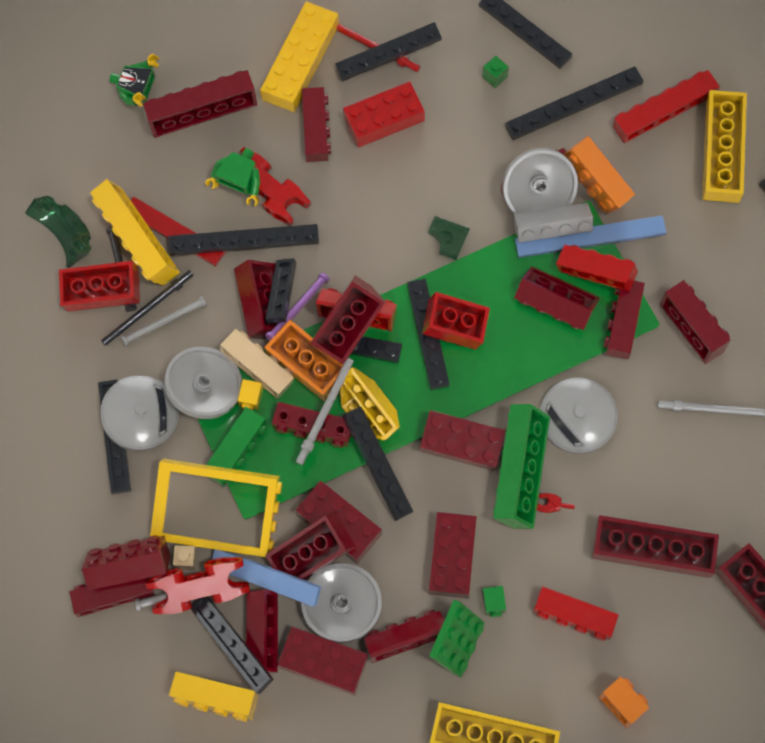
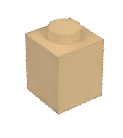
M175 546L173 566L182 570L196 571L197 550L195 546Z

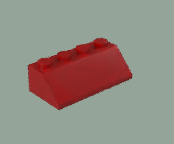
M332 288L322 289L316 301L318 316L326 318L343 293ZM385 300V304L369 327L392 332L397 304L390 300Z

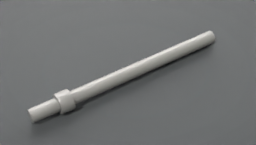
M347 358L307 440L303 441L301 445L302 450L296 460L297 464L303 465L308 453L312 452L315 446L313 443L354 362L352 359Z
M658 400L657 408L672 409L677 412L689 410L765 416V409L686 403L682 402V400Z

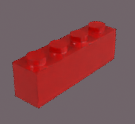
M564 245L556 262L560 273L629 292L638 273L635 263L629 259L622 260L610 254H599L595 250H584L576 245Z
M543 586L533 611L541 619L548 620L550 618L556 620L555 623L560 626L567 627L569 625L575 627V631L586 634V632L591 633L595 639L600 641L610 640L619 614Z

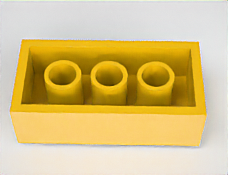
M175 672L169 696L176 705L188 707V704H190L196 710L207 712L210 709L216 715L227 717L230 714L233 715L235 720L247 722V719L253 720L259 697L252 690L180 672Z

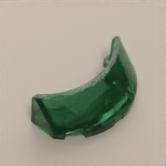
M50 196L33 199L25 214L43 224L55 235L64 249L67 268H70L89 254L91 251L89 230L71 208L65 204H57L54 198Z

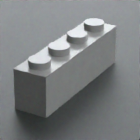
M588 203L514 214V227L518 242L520 243L593 231V215Z

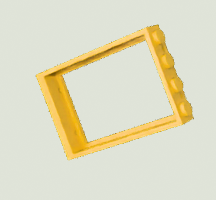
M162 459L159 462L150 536L165 535L166 542L266 557L265 555L274 549L275 541L272 540V533H275L277 528V521H274L275 513L278 514L280 502H277V495L281 494L282 482H279L280 476ZM171 471L268 486L260 548L163 533Z

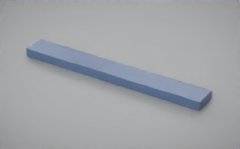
M662 215L593 226V231L520 243L517 238L515 239L518 258L561 252L564 245H576L580 248L663 236L667 232Z

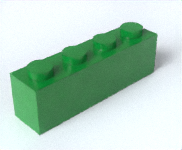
M245 407L206 465L235 470L241 468L246 460L244 457L248 451L252 452L259 435L262 436L267 429L266 419ZM208 477L222 487L232 482L231 480Z

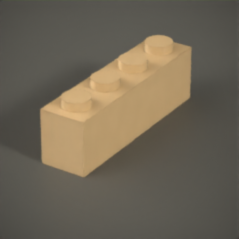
M235 329L220 344V351L256 382L262 383L263 388L277 400L293 384V374L287 368L283 369L278 365V361L273 356L265 354L263 352L264 349L259 344H253L245 332H239Z

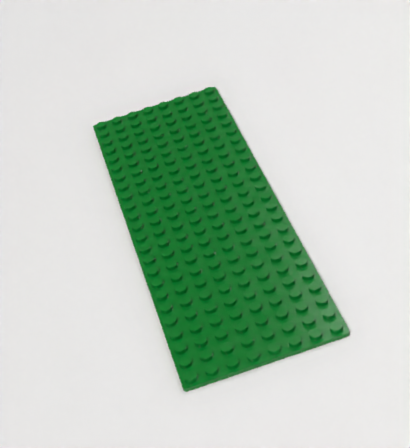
M590 201L583 202L588 203L593 215V226L604 225L593 204ZM516 233L412 280L426 278L430 297L435 292L490 308L484 342L476 350L440 339L450 387L430 390L407 283L381 294L380 296L384 300H390L397 304L392 332L368 327L363 336L401 343L402 349L399 363L396 364L349 355L348 358L354 361L351 368H356L374 380L397 410L400 428L387 440L377 439L384 454L387 455L421 439L430 410L464 419L607 351V348H604L606 336L610 337L611 332L607 328L609 320L614 317V313L611 312L613 301L617 302L618 298L615 295L616 288L560 273L556 262L561 252L518 258L515 239H517ZM615 243L581 248L584 250H595L603 255L610 254L624 260ZM531 266L600 297L584 330L575 329L569 323L558 321L552 315L541 313L536 308L521 304L514 298L522 278ZM644 295L642 296L634 339L659 327V321ZM324 321L304 329V331L313 338ZM238 367L242 380L255 381ZM294 378L293 384L278 400L263 388L259 409H253V411L266 419L267 429L255 441L257 443L252 452L248 451L244 457L246 460L242 467L236 470L280 476L279 482H282L281 494L277 495V502L282 504L314 489L320 481L327 483L365 465L366 462L351 435L349 446H343V448L334 447L332 443L325 441L324 443L314 441L313 444L315 446L312 452L308 453L303 465L296 463L302 450L301 445L304 440H307V437L301 439L295 437L293 433L281 434L276 432V429H273L272 421L277 404L282 402L320 412L325 401H322ZM339 390L328 414L342 417L346 412L341 407ZM238 401L229 412L220 417L198 419L213 454L243 412V409L239 407ZM232 481L228 484L245 520L265 512L268 486Z

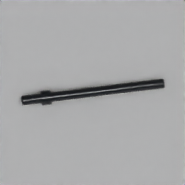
M188 270L180 278H175L170 282V286L104 337L101 342L107 346L174 291H179L183 284L194 276L192 272Z

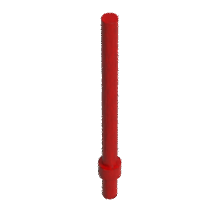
M341 24L337 26L336 30L369 48L379 45ZM406 56L394 60L398 62V65L406 66L416 72L421 67L410 61Z

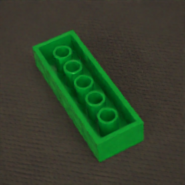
M511 404L508 425L505 432V445L502 451V464L499 470V483L496 489L497 496L493 509V519L513 529H534L550 416L532 404Z

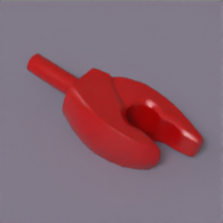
M539 494L538 498L547 500L548 504H537V511L553 513L560 511L561 508H575L573 504L561 503L562 498L555 494Z

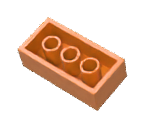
M589 136L576 143L563 154L573 165L578 182L584 185L587 194L596 200L602 212L609 214L619 209L635 195Z
M289 320L264 347L266 354L273 356L278 361V365L283 369L287 368L295 379L322 401H325L344 364H341L312 345L311 341L313 338L293 321Z

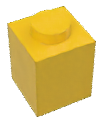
M242 380L238 397L239 407L243 410L247 407L252 411L253 409H259L263 392L262 383Z

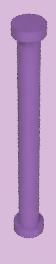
M323 272L320 273L318 280L288 312L286 322H279L271 332L265 335L269 341L289 320L296 316L321 286L330 280L328 275Z

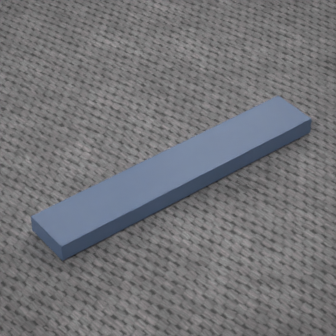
M214 549L212 559L242 556ZM242 557L244 566L229 574L313 607L317 606L322 587Z

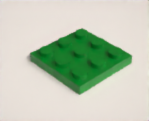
M453 600L429 657L454 676L461 678L468 667L471 654L475 651L476 642L484 630L485 622L464 604Z

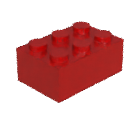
M435 292L428 301L422 334L476 350L484 342L490 308Z

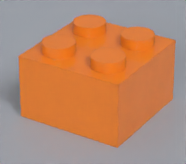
M620 676L598 698L625 728H628L650 707L647 705V699L641 693L638 695L632 689L634 685L627 678L623 679Z

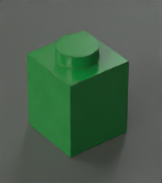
M494 56L483 66L482 77L496 88L508 77L509 66L498 56Z
M503 586L483 588L485 615H490V618L501 617L502 613H506Z

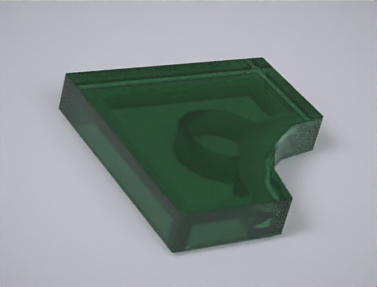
M435 216L428 234L435 237L439 242L440 255L457 260L470 228Z

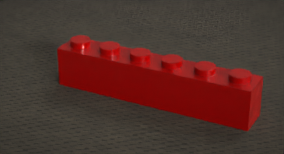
M709 70L697 72L691 79H684L677 86L665 89L660 95L651 96L645 103L634 105L626 113H619L614 119L613 128L623 143H626L706 101L709 91H718L720 86Z

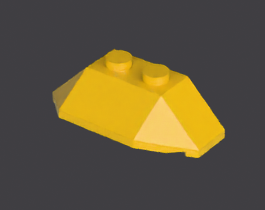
M352 367L340 388L341 407L346 413L361 407L376 438L387 440L400 428L397 410L374 380Z

